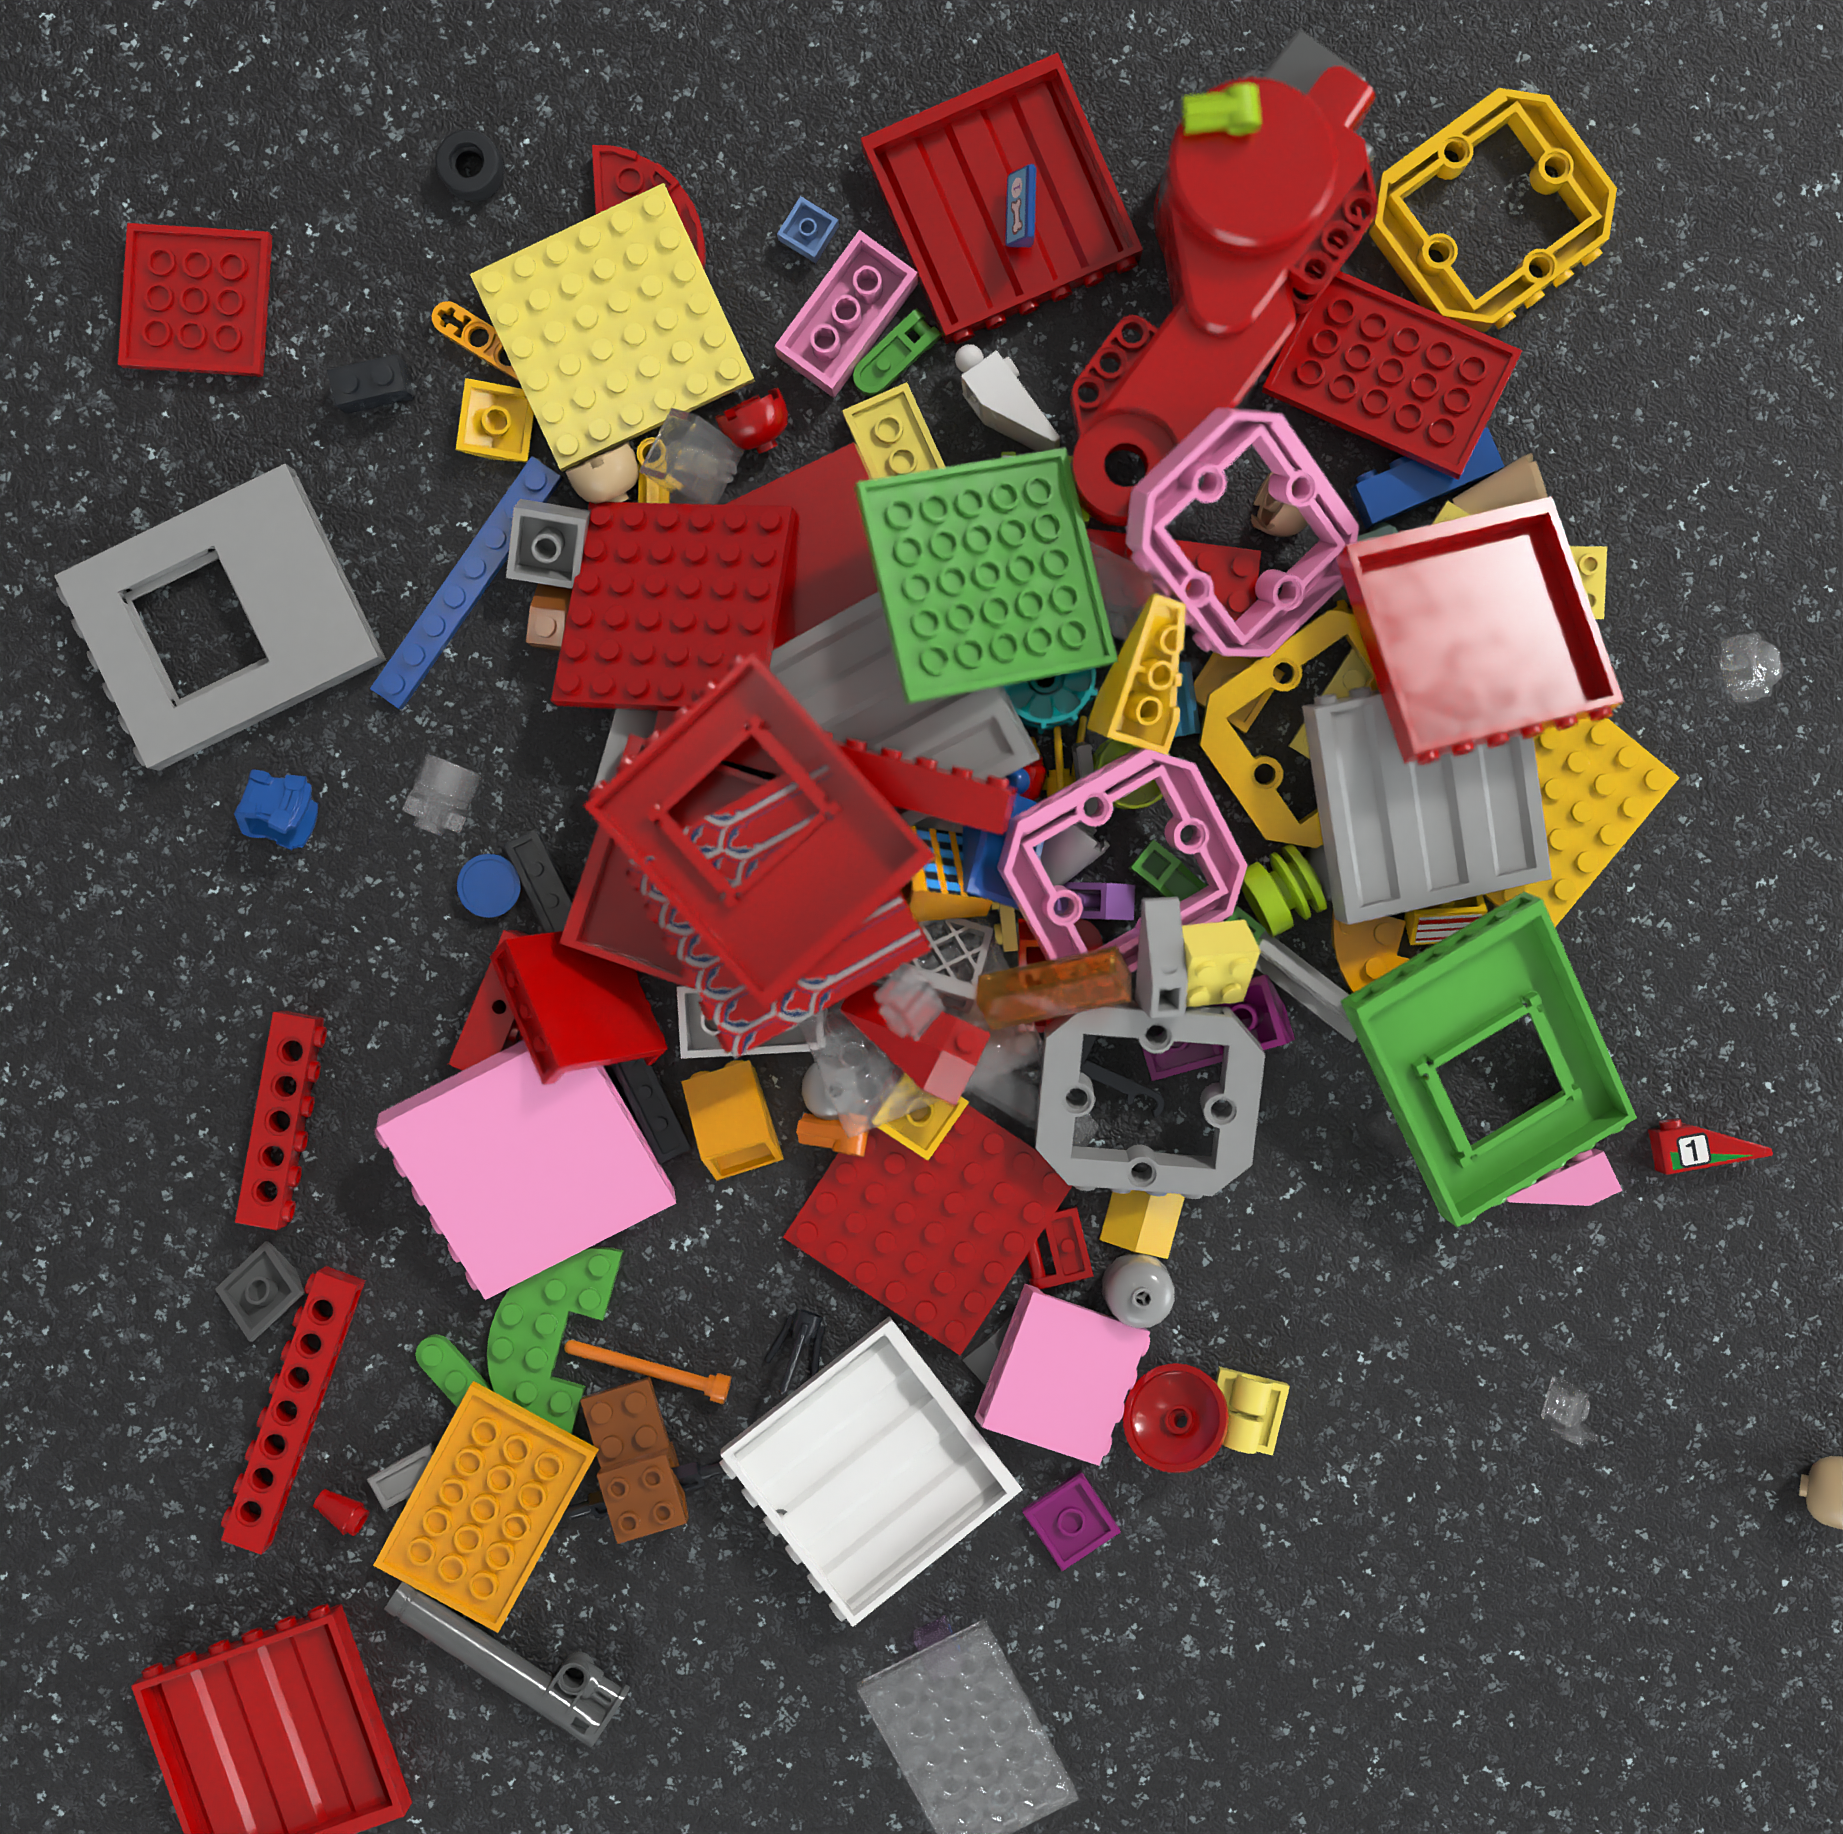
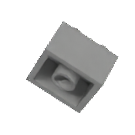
M520 499L514 506L506 578L573 589L575 576L580 574L591 511Z

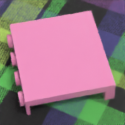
M1024 1284L974 1417L983 1428L1100 1466L1103 1456H1106L1110 1451L1112 1444L1111 1434L1115 1423H1119L1124 1414L1125 1405L1123 1402L1126 1394L1135 1385L1137 1379L1136 1368L1140 1357H1143L1149 1348L1150 1331L1146 1328H1133L1123 1324L1117 1318L1044 1294L1038 1288Z

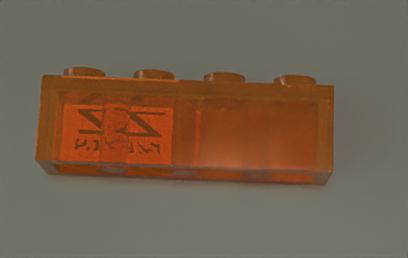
M1117 945L978 976L976 1004L992 1030L1131 1002V972Z

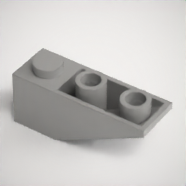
M1179 898L1142 899L1135 1002L1150 1019L1185 1016L1188 979Z

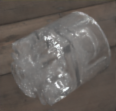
M425 753L414 779L413 789H410L402 810L416 816L413 822L414 826L431 833L443 836L446 829L460 833L468 815V808L472 798L474 799L483 775Z

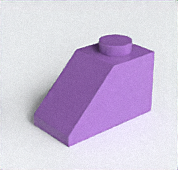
M1067 882L1063 885L1080 897L1083 905L1080 918L1134 920L1135 885ZM1061 897L1055 901L1053 907L1055 914H1061L1066 911L1068 907L1067 897Z

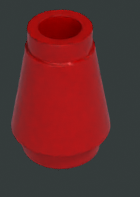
M324 1489L318 1495L313 1505L343 1535L348 1533L355 1536L364 1526L369 1516V1511L364 1508V1503Z

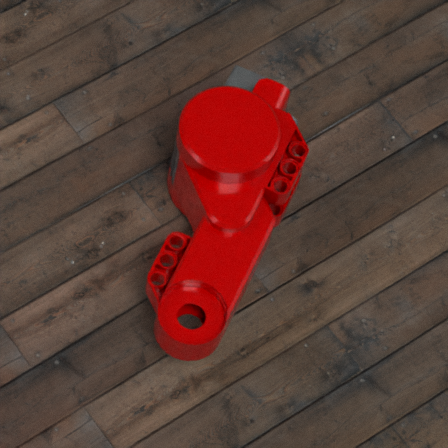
M1301 29L1295 31L1262 77L1253 72H1247L1241 79L1220 84L1205 93H1222L1226 88L1238 84L1256 85L1260 108V129L1246 134H1230L1227 132V129L1185 134L1182 117L1175 131L1155 197L1153 212L1155 234L1164 254L1173 310L1159 329L1137 315L1124 317L1077 378L1070 395L1078 437L1071 461V471L1079 504L1090 516L1100 522L1113 526H1128L1131 491L1136 486L1121 487L1111 482L1105 473V459L1113 452L1119 450L1131 451L1141 458L1146 476L1217 408L1236 409L1284 345L1294 328L1295 314L1305 313L1313 307L1355 250L1363 234L1377 214L1378 203L1370 169V163L1375 156V152L1362 137L1355 133L1374 102L1375 93L1365 82L1366 78ZM1360 208H1362L1366 214L1365 219H1362ZM1295 287L1300 292L1310 295V299H1298L1294 295L1293 288ZM1127 329H1133L1140 334L1141 340L1134 344L1128 343L1123 339L1122 332ZM1107 358L1113 359L1118 363L1119 370L1114 373L1104 372L1100 367V362ZM1083 388H1090L1096 392L1097 399L1092 403H1085L1079 398L1078 392Z

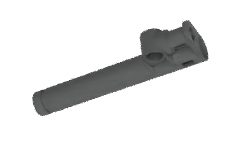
M403 1581L384 1608V1611L393 1617L397 1616L400 1618L399 1621L590 1748L595 1744L630 1689V1686L627 1684L620 1687L606 1678L604 1671L595 1666L592 1658L584 1652L571 1653L564 1660L554 1677H551L436 1599ZM571 1667L579 1668L583 1672L584 1677L581 1679L573 1678L569 1674L568 1669Z

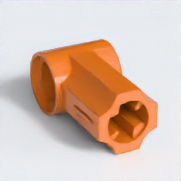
M804 1113L797 1125L798 1143L829 1148L837 1153L864 1157L870 1121L840 1115L838 1120H825L817 1118L813 1114Z

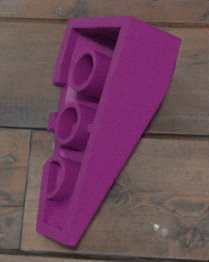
M1267 974L1250 980L1243 1002L1211 1005L1229 1007L1261 1044L1263 1050L1285 1045L1295 1040L1285 1005ZM1174 1041L1173 1045L1163 1053L1155 1054L1148 1052L1143 1047L1142 1049L1151 1080L1155 1081L1222 1062L1224 1045Z

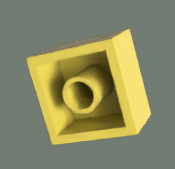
M1236 920L1182 925L1188 979L1186 1007L1243 1002L1261 951L1246 921Z

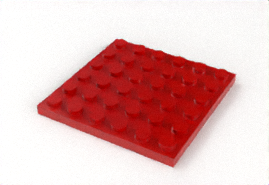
M589 502L588 510L591 511L581 569L580 574L575 576L551 698V701L556 706L677 712L684 705L688 704L692 707L702 698L699 695L701 689L713 679H716L718 682L729 673L727 666L742 653L746 657L751 652L754 653L770 670L796 515L792 506L602 502L595 504Z
M895 1066L861 1119L870 1121L903 1075L904 1071L899 1066ZM967 1104L929 1160H926L870 1122L864 1157L838 1153L783 1238L961 1356L1072 1185H1068L1037 1149Z

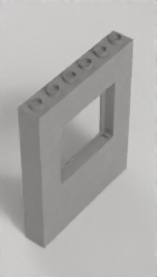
M287 464L270 470L54 575L59 585L56 588V592L62 603L66 607L69 606L74 616V619L71 620L73 628L80 638L85 639L90 649L87 651L88 659L96 670H100L105 680L102 684L103 690L108 699L116 703L120 712L118 721L122 729L127 734H131L136 745L133 747L135 757L147 769L159 771L386 661L296 471ZM219 559L266 658L179 699L132 601Z

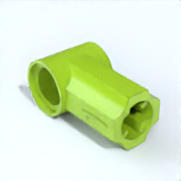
M1254 84L1234 85L1226 88L1222 93L1183 97L1182 116L1185 134L1225 129L1230 134H1246L1254 132L1261 127L1258 88Z

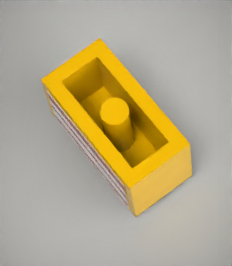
M1482 894L1405 912L1404 921H1406L1405 926L1410 945L1437 944L1486 915L1487 908Z

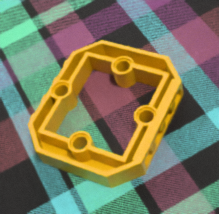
M1498 88L1382 173L1375 187L1378 211L1369 226L1368 234L1422 307L1479 332H1486L1494 325L1499 330L1516 317L1513 312L1523 304L1527 309L1545 296L1542 290L1551 283L1557 288L1574 275L1571 269L1582 262L1585 267L1603 254L1600 247L1610 236L1617 187L1549 95ZM1505 124H1508L1536 162L1529 174L1532 188L1543 195H1551L1558 192L1581 224L1547 249H1535L1529 252L1518 264L1514 273L1475 300L1451 267L1458 254L1455 241L1449 235L1443 233L1429 236L1403 199L1434 176L1444 180L1458 177L1471 161L1473 148ZM1444 151L1455 152L1459 162H1451L1446 159ZM1545 166L1554 167L1557 170L1558 178H1553L1546 174ZM1429 250L1439 251L1443 256L1444 262H1434L1429 256ZM1529 265L1538 266L1543 273V277H1534L1529 271Z
M1334 610L1325 611L1291 635L1270 657L1258 658L1207 695L1199 745L1266 840L1318 848L1323 845L1318 808L1297 821L1276 791V788L1283 779V769L1280 763L1266 755H1259L1253 758L1226 718L1270 687L1277 691L1294 689L1302 678L1301 666L1343 636H1345L1371 674L1364 687H1371V691H1375L1377 681L1355 615L1352 613ZM1280 663H1286L1292 669L1291 679L1284 684L1278 683L1273 676L1274 668ZM1261 764H1269L1273 769L1272 779L1267 783H1258L1254 777L1255 769Z

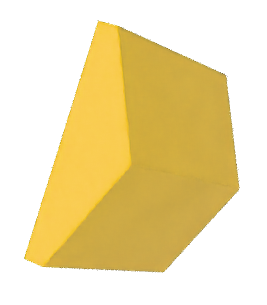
M465 378L455 450L487 459L527 463L534 412L523 389Z
M904 1072L870 1122L926 1160H929L969 1101L961 1096L954 1107L923 1092Z
M1131 1190L1130 1193L1126 1194L1112 1191L1099 1240L1133 1252L1168 1259L1185 1197L1176 1193H1167L1165 1196H1152L1145 1191Z

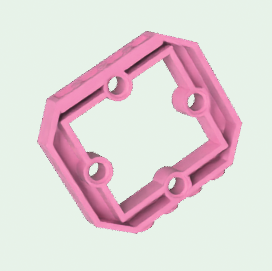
M1217 408L1132 489L1126 543L1134 553L1131 556L1133 562L1142 571L1149 572L1155 580L1152 586L1156 592L1162 597L1186 604L1184 625H1189L1195 634L1192 638L1203 651L1208 652L1211 650L1223 656L1270 657L1344 585L1336 558L1345 545L1357 542L1359 525L1281 414L1257 410ZM1252 444L1272 472L1268 482L1271 496L1276 501L1296 506L1320 541L1287 572L1270 569L1262 573L1257 579L1255 586L1258 600L1234 622L1213 594L1211 578L1206 573L1194 569L1164 527L1193 499L1206 503L1219 499L1226 487V477L1223 470ZM1203 474V485L1198 489V480ZM1296 480L1295 489L1291 493L1292 483ZM1191 580V588L1185 594L1186 585ZM1282 584V591L1278 596V589Z
M1136 747L1011 818L997 869L1048 964L1054 971L1058 973L1054 966L1056 962L1114 950L1124 970L1080 980L1106 987L1109 985L1113 987L1128 981L1131 978L1130 973L1137 970L1141 917L1138 919L1135 928L1089 953L1074 926V923L1082 914L1083 905L1080 897L1064 886L1052 885L1033 847L1078 821L1089 826L1104 824L1112 814V802L1152 779H1155L1173 814V817L1165 826L1164 835L1167 843L1179 851L1193 854L1209 884L1207 887L1179 902L1182 925L1224 922V919L1233 914L1247 869V863L1195 763ZM1095 797L1098 803L1097 810L1092 815L1086 816L1083 810L1084 803L1088 798ZM1191 825L1193 836L1188 842L1182 843L1180 832L1185 826ZM1061 897H1067L1068 907L1066 911L1061 914H1055L1053 910L1055 901Z

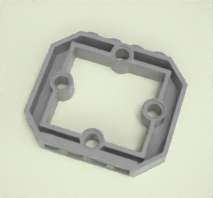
M1083 996L1048 1024L1044 1030L1034 1136L1036 1149L1068 1185H1072L1079 1190L1091 1191L1095 1187L1110 1188L1111 1191L1121 1194L1137 1190L1145 1191L1152 1196H1165L1167 1193H1176L1189 1199L1213 1196L1252 1166L1265 1053L1262 1046L1229 1007L1211 1005L1186 1007L1185 1016L1150 1019L1134 999ZM1153 1025H1161L1165 1028L1163 1033L1156 1037L1146 1034L1148 1028ZM1083 1034L1139 1038L1142 1047L1148 1052L1155 1054L1167 1051L1174 1041L1224 1045L1220 1082L1208 1085L1202 1091L1200 1097L1204 1117L1209 1124L1215 1127L1211 1157L1157 1153L1145 1145H1134L1127 1150L1072 1146L1075 1117L1088 1114L1095 1103L1092 1082L1087 1075L1080 1072ZM1078 1088L1085 1092L1084 1096L1080 1099L1074 1100L1067 1097V1093L1072 1089ZM1218 1100L1229 1102L1223 1110L1216 1111L1211 1108L1213 1103ZM1143 1162L1149 1165V1168L1144 1172L1138 1173L1132 1170L1133 1166L1137 1163Z

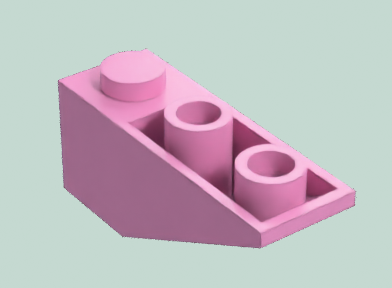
M1593 1148L1580 1152L1567 1160L1563 1167L1549 1171L1538 1178L1530 1187L1522 1188L1508 1196L1506 1201L1513 1203L1590 1206L1622 1191L1604 1151Z

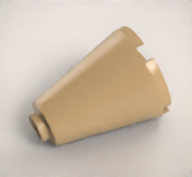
M1530 453L1453 498L1452 501L1454 505L1468 514L1475 515L1548 498L1538 465L1536 461L1533 462V454Z

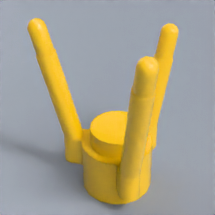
M1086 716L1080 717L1076 743L1084 742ZM1059 726L1054 727L1056 769L1049 770V777H1047L1046 773L1042 790H1047V798L1076 782L1074 762L1071 775L1070 769H1064L1061 728ZM1030 737L1036 751L1041 755L1035 738Z

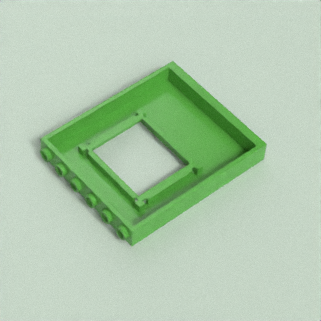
M1526 892L1519 894L1340 1000L1440 1215L1457 1228L1471 1223L1476 1219L1477 1215L1490 1207L1502 1204L1508 1196L1518 1190L1530 1187L1538 1178L1549 1171L1563 1167L1567 1160L1580 1152L1592 1149L1598 1141L1610 1134L1620 1132L1625 1128L1626 1124L1637 1118L1542 898ZM1529 1013L1562 1091L1470 1146L1435 1068ZM1426 1061H1430L1432 1064L1428 1066Z

